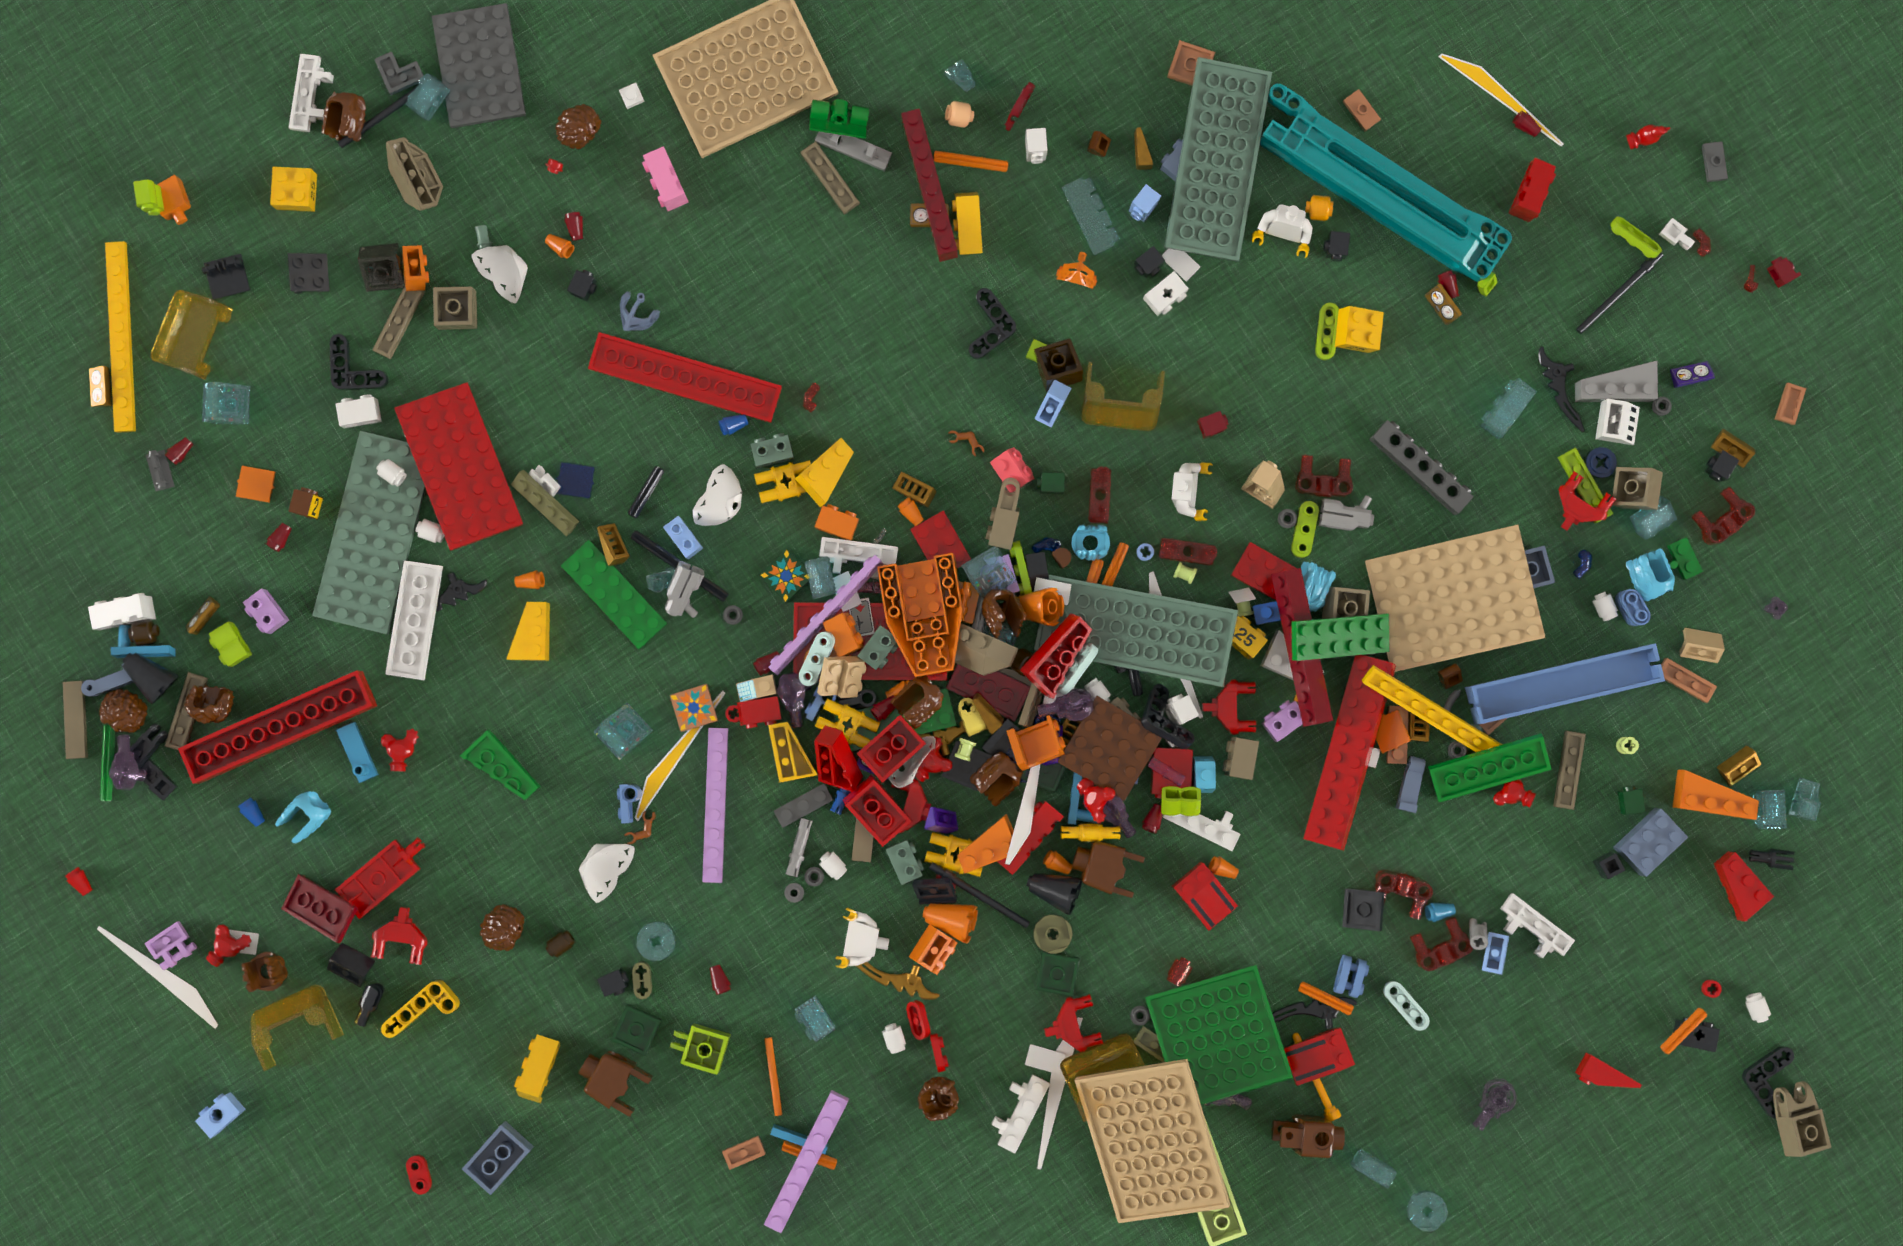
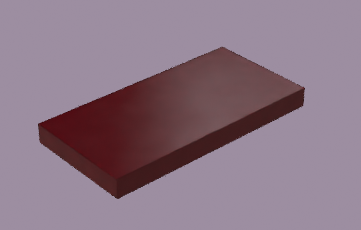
M957 664L946 689L972 700L974 695L979 693L1000 715L1015 721L1031 686L1001 671L983 676Z
M298 874L281 908L336 943L342 942L358 910L356 906L301 874Z

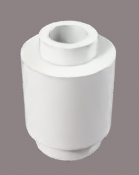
M390 459L382 460L376 468L378 470L377 475L397 487L403 483L407 476L404 473V469Z
M427 519L418 522L415 532H418V537L434 543L442 542L444 534L440 524Z
M1603 592L1594 596L1595 600L1592 602L1603 621L1618 616L1616 612L1618 609L1611 594Z
M1095 678L1084 686L1085 692L1092 702L1096 695L1108 702L1110 701L1108 697L1111 694L1101 680L1098 681Z
M827 851L820 858L821 862L819 865L831 878L834 877L835 880H838L847 871L846 865L834 851L831 853Z
M1760 992L1745 997L1747 1000L1745 1003L1751 1019L1756 1020L1757 1023L1767 1021L1771 1012L1765 997Z
M896 1023L885 1026V1030L882 1033L887 1049L890 1050L891 1054L905 1050L906 1042L901 1026H896Z

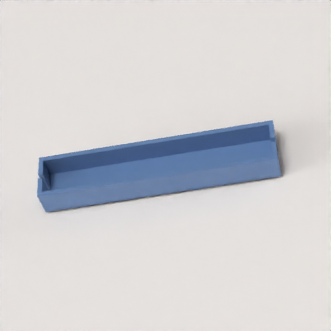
M1656 643L1465 687L1468 702L1473 704V707L1470 708L1474 725L1484 724L1663 682L1665 678L1661 664L1650 666L1649 663L1660 660Z

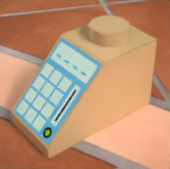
M774 675L736 684L740 702L778 694Z

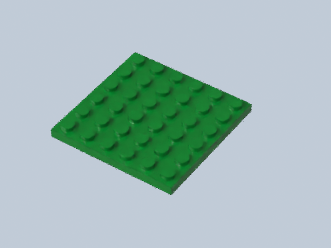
M1256 965L1145 997L1164 1061L1188 1060L1201 1105L1293 1078Z

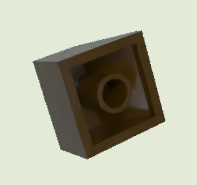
M1070 338L1034 349L1040 377L1046 392H1048L1054 380L1066 386L1083 380V369Z

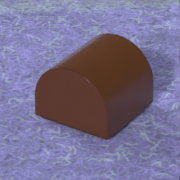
M1094 131L1087 151L1096 156L1105 157L1111 139L1100 131Z
M1058 548L1052 552L1051 556L1061 569H1064L1070 563L1071 553L1066 548Z
M1456 663L1438 671V677L1445 689L1463 681L1461 669Z

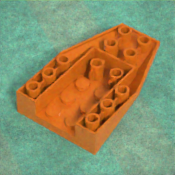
M948 553L934 556V559L910 564L898 566L895 563L878 566L877 570L886 623L914 676L919 677L954 670L963 613L955 555Z

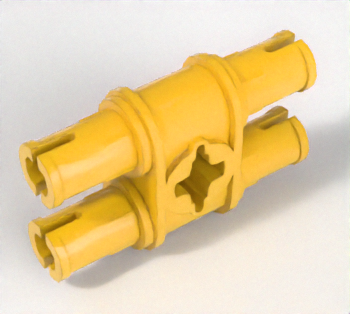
M810 460L797 464L789 462L787 465L773 466L768 471L754 474L756 485L771 481L776 483L774 489L759 492L761 503L777 499L778 501H783V499L799 497L802 493H806L803 487L795 480V477L811 464ZM783 475L787 480H790L788 489L784 483H781L783 482Z
M827 698L823 709L837 715L839 719L834 723L819 716L815 727L823 729L826 725L842 730L849 745L854 744L863 748L871 739L858 734L856 731L857 727L861 726L876 733L880 722L865 716L863 711L855 710L849 707L848 704L841 705ZM848 719H850L852 727H848L844 731L845 726L842 723L843 721L847 722Z
M1101 824L1060 826L1061 832H1068L1060 833V838L1062 839L1073 838L1089 842H1101L1103 839H1120V834L1112 833L1120 832V827L1118 826L1103 827Z
M932 832L929 843L946 847L947 853L942 855L927 851L924 862H934L944 869L947 868L958 872L960 875L963 874L964 871L958 857L953 862L954 859L951 852H955L957 847H959L960 853L972 841L955 837L953 834L946 836ZM983 867L967 872V874L980 877Z

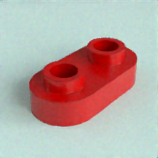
M919 1000L912 1001L907 1004V1016L913 1036L918 1040H922L930 1035V1025L923 1003Z
M937 1033L930 1034L938 1073L946 1071L945 1067H948L949 1064L947 1056L942 1055L941 1048H944L942 1036L938 1037Z
M413 1155L406 1162V1170L413 1192L422 1195L430 1190L432 1180L426 1159L421 1155ZM413 1163L418 1164V1169L413 1168ZM418 1182H422L424 1187H418Z

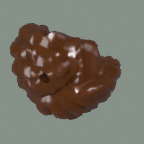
M586 104L565 109L561 116L558 117L559 122L555 126L556 134L558 135L557 140L562 145L569 146L570 148L582 149L590 140L594 139L595 134L600 129L601 120L599 115L596 114L592 107Z
M194 685L186 696L185 710L190 717L203 724L222 722L231 712L234 699L233 691L226 687H208L207 685L197 687Z
M118 688L116 691L108 692L104 697L99 709L100 721L104 724L109 723L116 732L126 731L134 733L144 725L145 717L147 716V705L145 702H142V699H138V694Z
M506 904L497 905L493 911L484 916L483 923L480 924L482 928L480 936L486 947L496 951H509L514 948L516 940L521 936L525 923L524 916L516 907H509Z
M934 1077L924 1083L923 1088L919 1092L918 1103L919 1109L923 1110L925 1118L930 1121L947 1119L956 1112L959 1096L954 1087L955 1082L946 1077Z

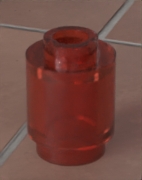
M1183 957L1180 960L1176 958L1167 973V980L1180 987L1182 983H1185L1193 968L1190 966L1191 962Z

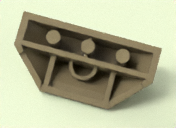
M404 137L387 141L388 168L405 203L419 211L437 206L443 185L427 153L408 142Z
M961 623L955 663L985 676L1003 668L1011 667L1018 648Z

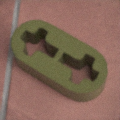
M641 961L635 964L632 969L633 988L637 998L646 999L652 993L651 968L648 963ZM640 965H642L643 969L647 970V972L643 973V979H641V974L636 971L640 968ZM641 982H644V988H648L645 995H642V992H638V989L641 988Z

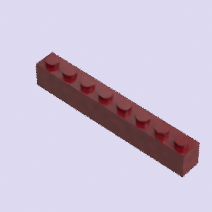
M920 108L901 113L902 123L939 262L958 258L956 242Z
M1299 568L1271 574L1303 727L1333 721L1321 660H1292V621L1312 619L1302 570Z

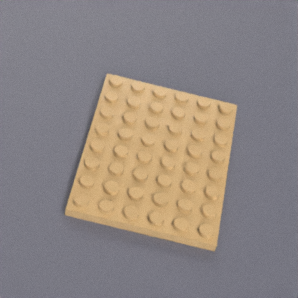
M794 0L766 1L653 54V58L701 158L810 108L812 99L825 101L839 94Z
M1518 525L1365 561L1377 614H1389V652H1387L1389 662L1396 665L1395 672L1545 638Z
M1187 1059L1076 1077L1075 1084L1118 1223L1229 1208L1230 1201Z

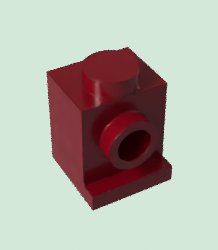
M1782 256L1771 261L1772 266L1767 268L1778 288L1801 275L1800 272L1796 273L1794 271V265L1787 257L1784 259Z

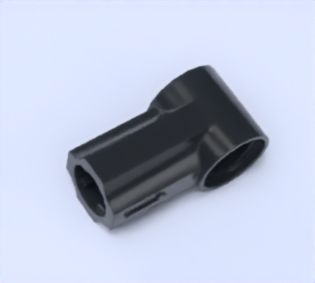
M868 689L858 692L857 697L840 698L838 696V700L841 705L848 704L853 709L873 706L877 702V694L875 691ZM867 692L873 696V701L869 704L863 700V696Z

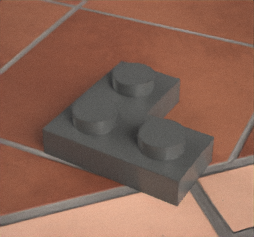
M393 52L374 59L390 95L426 80L417 61L400 68Z

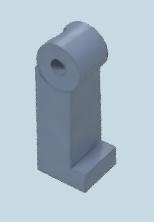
M123 669L97 680H86L83 682L81 690L86 696H99L134 682Z
M1414 756L1409 757L1395 808L1416 813L1419 790L1425 769V759Z

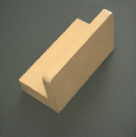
M1684 628L1685 641L1679 651L1680 657L1718 663L1725 650L1722 635Z

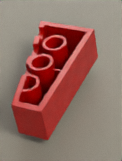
M1070 613L1024 664L1020 671L1045 696L1054 699L1059 685H1062L1065 680V674L1069 667H1072L1075 662V656L1078 651H1081L1092 629L1080 616Z
M1045 800L1043 803L1039 801L1034 806L1031 833L1021 846L1020 852L1015 855L1010 865L1005 864L1006 858L997 862L1013 875L1030 856V853L1041 844L1043 837H1046L1054 829L1055 823L1057 821L1060 822L1064 816Z

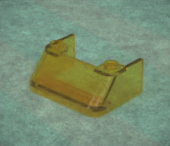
M1092 362L1088 363L1081 412L1082 420L1086 424L1140 431H1151L1156 427L1162 402L1165 371H1161L1158 375L1157 389L1147 390L1143 395L1142 403L1104 399V387L1100 383L1090 382Z
M312 985L265 1006L252 1014L251 1042L264 1071L276 1066L269 1049L272 1043V1036L269 1030L304 1015L306 1021L313 1026L325 1023L332 1040L344 1035L323 987Z
M1128 1034L1118 1035L1104 1041L1102 1045L1093 1046L1085 1050V1052H1079L1067 1057L1060 1063V1069L1083 1122L1087 1121L1075 1084L1076 1077L1145 1066L1131 1036Z

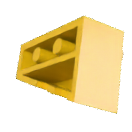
M978 192L956 193L955 200H952V210L956 212V219H953L954 231L958 232V238L955 239L957 250H959L960 255L983 253Z
M840 438L801 472L795 480L821 507L828 501L854 452Z

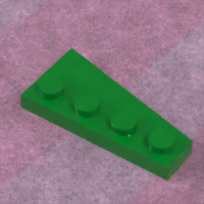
M490 730L484 732L460 755L465 760L467 759L473 763L478 769L485 771L494 780L504 784L506 788L524 800L528 799L541 787Z

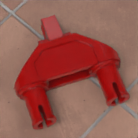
M1573 471L1565 485L1558 488L1565 512L1563 517L1566 518L1561 527L1568 531L1573 523L1578 525L1579 522L1605 520L1608 515L1606 513L1617 500L1612 496L1607 503L1611 495L1606 493L1597 507H1592L1574 495L1575 489L1584 479V477L1579 475L1576 481H1574L1578 475L1575 471Z
M1230 680L1216 699H1212V703H1202V711H1212V716H1216L1232 735H1237L1239 732H1256V727H1248V725H1256V720L1239 721L1237 719L1238 694H1255L1256 689H1248V687H1256L1255 682Z
M913 779L911 784L901 788L892 784V788L907 792L908 797L903 811L912 821L899 833L907 831L922 820L926 821L931 804L928 803L920 782L917 779Z
M400 907L399 914L394 916L393 921L372 933V940H374L372 958L383 959L385 943L387 941L411 944L412 951L409 963L422 964L423 950L427 946L428 940L416 924L412 923V918H409L410 908Z
M1090 994L1075 999L1073 997L1066 998L1056 1021L1052 1022L1053 1026L1044 1028L1045 1036L1056 1035L1057 1039L1062 1038V1040L1081 1053L1085 1052L1089 1047L1102 1045L1103 1040L1098 1039L1102 1038L1100 1032L1085 1037L1081 1035L1076 1017L1077 1010L1093 1007V1002L1089 1001L1092 1000Z

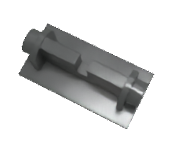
M156 450L149 451L146 458L155 491L175 487L167 457L164 455L166 453L165 450L158 452Z

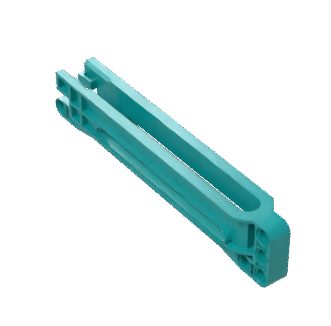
M1275 84L1271 87L1268 94V102L1285 114L1296 118L1289 129L1272 120L1260 139L1262 147L1453 271L1464 274L1476 282L1490 275L1511 243L1512 236L1508 230L1485 216L1465 209L1320 115L1303 97L1286 86ZM1278 91L1282 97H1274L1273 92ZM1289 102H1295L1297 108H1291ZM1481 226H1486L1489 233H1484L1481 230ZM1497 236L1503 237L1505 243H1499L1497 240ZM1487 252L1494 254V260L1488 258ZM1477 267L1484 270V275L1477 273Z

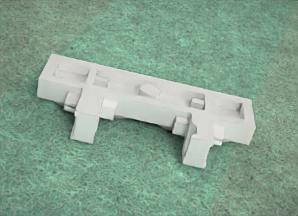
M300 54L289 122L290 130L310 132L311 122L316 123V119H324L323 114L325 110L316 109L317 106L314 104L317 85L320 86V82L333 83L334 75H331L330 72H324V69L320 67L321 58L319 56Z
M822 537L819 556L830 558L829 563H834L833 573L841 574L842 563H847V560L864 563L869 557L876 555L883 562L882 566L895 564L898 547ZM878 570L871 576V578L879 579Z
M1225 811V815L1220 821L1217 819L1213 821L1203 815H1163V818L1230 851H1233L1240 836L1239 833L1231 830L1233 825L1230 824L1233 814Z
M1513 893L1509 895L1500 908L1508 915L1506 918L1508 922L1503 928L1505 932L1512 935L1517 927H1525L1539 938L1538 942L1541 944L1538 945L1534 954L1540 958H1544L1548 951L1552 953L1554 950L1561 956H1564L1575 941Z
M1032 1074L1028 1084L1023 1082L1021 1086L1012 1082L1009 1090L1019 1095L1017 1098L1019 1102L1011 1118H1007L1004 1121L995 1116L992 1121V1125L999 1128L998 1133L1002 1135L998 1142L999 1146L1016 1153L1050 1085L1049 1082Z

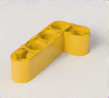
M435 980L424 987L386 1020L381 1027V1032L385 1037L393 1038L406 1029L433 1004L442 1013L450 1014L458 1009L460 1001L443 980ZM434 984L440 987L441 991L439 994L433 992ZM419 997L425 999V1007L419 1006ZM446 999L453 1002L452 1009H448L445 1006ZM404 1010L410 1012V1020L404 1018ZM396 1022L400 1023L393 1029V1031L389 1030L391 1025L395 1024Z

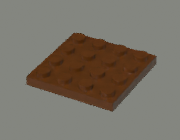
M1096 695L1065 747V755L1060 756L1058 763L1083 778L1092 780L1097 786L1113 788L1115 796L1125 801L1162 738L1146 730L1140 720Z

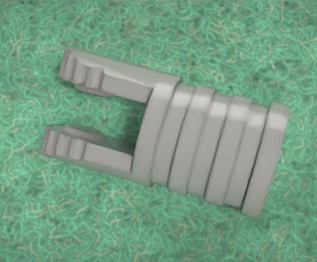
M1470 919V945L1474 949L1482 950L1488 945L1487 923L1477 924V919Z

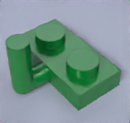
M1687 537L1667 545L1674 559L1668 562L1671 570L1678 568L1683 580L1703 572Z

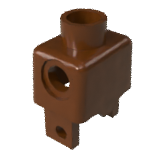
M1096 841L1092 842L1090 850L1078 846L1072 863V869L1082 872L1081 881L1085 885L1110 895L1114 892L1133 898L1134 892L1117 887L1115 884L1124 877L1126 871L1123 866V857L1142 863L1145 857L1125 851L1126 848Z
M611 1050L607 1051L601 1059L590 1053L578 1073L588 1079L584 1087V1092L608 1109L612 1106L629 1117L635 1108L619 1100L617 1097L624 1096L627 1091V1080L630 1074L647 1084L651 1082L653 1076L636 1066L637 1062Z
M1294 1114L1292 1116L1293 1121L1273 1120L1271 1139L1280 1141V1147L1292 1148L1302 1157L1330 1158L1333 1155V1150H1343L1345 1142L1344 1128L1334 1126L1333 1123L1324 1117ZM1279 1126H1281V1132L1277 1130Z

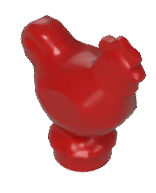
M1650 124L1642 127L1637 133L1631 132V134L1626 135L1630 150L1637 149L1639 145L1648 146L1658 142L1660 137L1670 130V127Z
M413 728L407 730V735L404 739H396L390 734H385L381 737V744L386 747L387 754L393 759L389 763L390 771L406 772L407 764L404 761L414 752V745L419 738L417 735L418 731H415Z
M934 737L935 748L928 753L918 767L915 777L921 782L929 779L930 773L948 772L952 769L953 763L951 760L943 758L939 752L940 746L943 745L941 738Z
M1084 778L1077 785L1079 794L1084 795V806L1090 811L1093 821L1097 823L1104 822L1106 815L1103 813V808L1107 801L1114 799L1115 790L1111 787L1094 786L1092 780Z
M1518 779L1504 783L1503 789L1494 795L1493 800L1498 806H1503L1505 803L1515 804L1522 802L1523 807L1527 806L1530 808L1536 793H1533L1532 790L1525 791L1523 782Z
M225 924L218 925L215 929L214 951H209L206 960L213 966L219 967L220 964L224 963L223 957H234L241 950L250 947L252 942L250 935L243 934L242 937L236 939L230 934L229 928Z

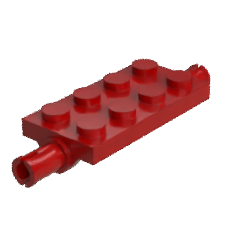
M417 837L406 848H403L398 840L395 839L335 889L342 899L358 908L355 915L359 919L363 918L421 869L413 860V856L426 847L424 843H420L422 842L420 838Z

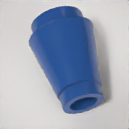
M746 415L724 417L719 421L723 435H731L748 425Z
M249 798L238 806L239 812L254 824L255 827L265 821L256 800L253 801L252 798Z

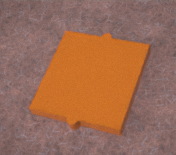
M242 466L240 477L237 480L236 497L270 503L272 489L275 488L273 483L276 472Z
M1399 710L1382 715L1376 736L1381 753L1394 748L1399 749V746L1411 741Z

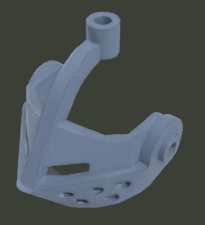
M627 291L623 294L620 301V315L624 331L645 330L657 321L660 314L659 310H653L649 317L645 319L634 316L640 303H643L645 300L643 293L637 294V301L630 313L625 308L631 297L630 292Z

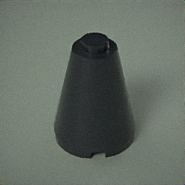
M129 653L122 660L124 663L123 669L151 704H154L179 677L173 671L138 653L133 655Z
M1034 873L1033 876H1029L1027 887H1029V892L1061 912L1071 915L1075 908L1074 903L1081 891L1082 879Z

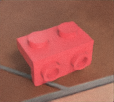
M1014 447L1006 450L990 462L1002 482L1007 478H1015L1018 480L1021 488L1035 479L1030 467L1026 466L1022 460L1021 453ZM1012 484L1006 486L1009 492L1016 490V487Z

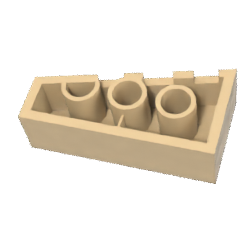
M1268 460L1267 462H1261L1252 470L1241 489L1273 509L1284 493L1285 488L1281 472L1277 469L1278 466Z

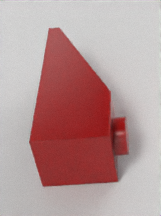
M1585 1053L1575 1071L1580 1076L1579 1080L1587 1085L1593 1083L1601 1086L1641 1088L1642 1086L1640 1083L1588 1053Z

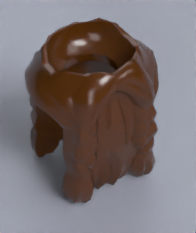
M334 91L332 96L326 101L322 134L329 135L330 138H335L337 141L343 139L344 136H348V138H353L354 141L359 142L366 116L364 98L355 93H336Z
M992 589L983 599L982 615L993 637L998 638L1000 635L999 630L1002 629L1004 619L1007 620L1012 628L1013 634L1019 637L1021 623L1027 617L1020 599L1006 589ZM1000 599L1005 600L1000 606L996 602Z
M925 675L914 678L908 685L904 686L899 694L892 699L891 703L894 707L896 706L898 713L904 715L905 719L916 729L941 708L944 695Z
M999 752L982 764L981 768L970 777V782L975 784L981 794L984 793L988 796V800L991 801L993 806H998L1005 797L1014 791L1015 787L1019 786L1024 772L1019 769L1014 761L1010 760L1006 753Z
M271 951L260 953L250 962H245L241 965L242 971L245 972L242 977L243 981L247 982L245 987L248 992H254L257 989L273 991L280 987L288 976L284 958ZM264 964L267 965L269 979H266L261 974V968Z

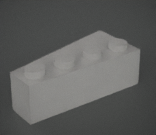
M1657 361L1582 379L1575 383V402H1602L1606 399L1626 402H1652L1658 399Z

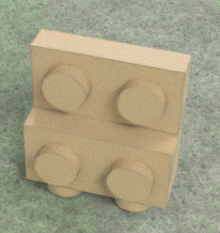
M858 656L824 657L817 693L820 696L857 697L858 692L862 690L861 677L866 672L865 662Z

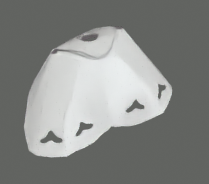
M507 245L486 247L471 254L473 262L481 275L493 281L495 289L502 297L512 303H517L528 269L523 259ZM477 256L483 257L482 263H480V259ZM500 284L506 285V290Z
M725 464L718 466L712 471L707 483L706 492L699 498L693 509L695 524L702 526L718 525L730 520L739 511L742 499L741 486L732 469ZM737 502L738 505L736 509L733 510V503Z
M934 736L923 737L927 744L903 764L905 770L900 772L897 769L888 777L894 786L901 788L913 782L918 767L928 753L935 748Z
M595 844L580 865L579 872L585 888L596 903L604 900L614 890L618 875L625 872L632 861L635 850L634 846L628 844ZM629 848L628 855H626L624 850ZM619 861H624V863H622L621 867L619 868ZM609 880H611V882L608 884V887H607V885H606L605 882H608Z

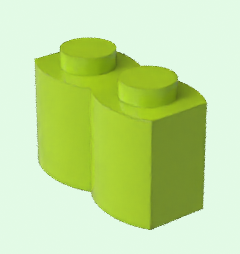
M148 179L133 182L138 208H141L148 215H159L160 212L164 211L162 191L159 185L154 184L152 180Z
M228 621L209 633L211 638L209 642L214 649L219 650V659L224 665L233 667L252 655L248 645L233 622Z
M1175 786L1162 788V814L1168 816L1179 814L1185 816L1200 815V788L1184 787L1181 789Z

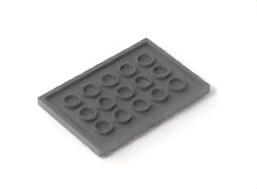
M507 3L432 16L450 127L457 128L526 116Z

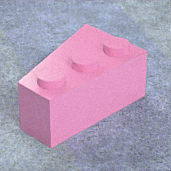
M664 146L643 155L645 161L642 164L646 173L650 172L652 175L650 182L653 189H658L660 196L657 198L661 207L665 206L667 211L689 203Z

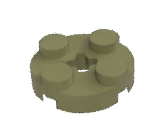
M1055 914L1046 915L1035 925L1034 940L1043 951L1050 954L1060 953L1070 944L1072 929L1068 921L1062 916ZM1052 928L1054 931H1058L1056 939L1047 936V933H1050Z

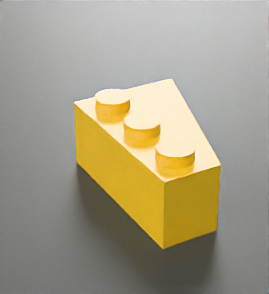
M526 603L506 660L549 661L550 603Z
M789 723L768 725L779 783L817 775Z
M538 1034L535 1039L532 1038L528 1048L531 1052L529 1057H525L522 1063L523 1073L517 1077L514 1085L517 1088L516 1091L519 1097L541 1104V1095L544 1087L547 1086V1079L560 1047L559 1041Z

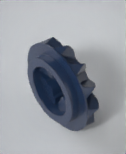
M1599 447L1590 451L1586 458V466L1589 472L1596 476V478H1605L1615 471L1617 460L1611 450ZM1606 457V459L1603 462L1604 467L1600 466L1596 468L1598 464L1597 458L1601 460Z

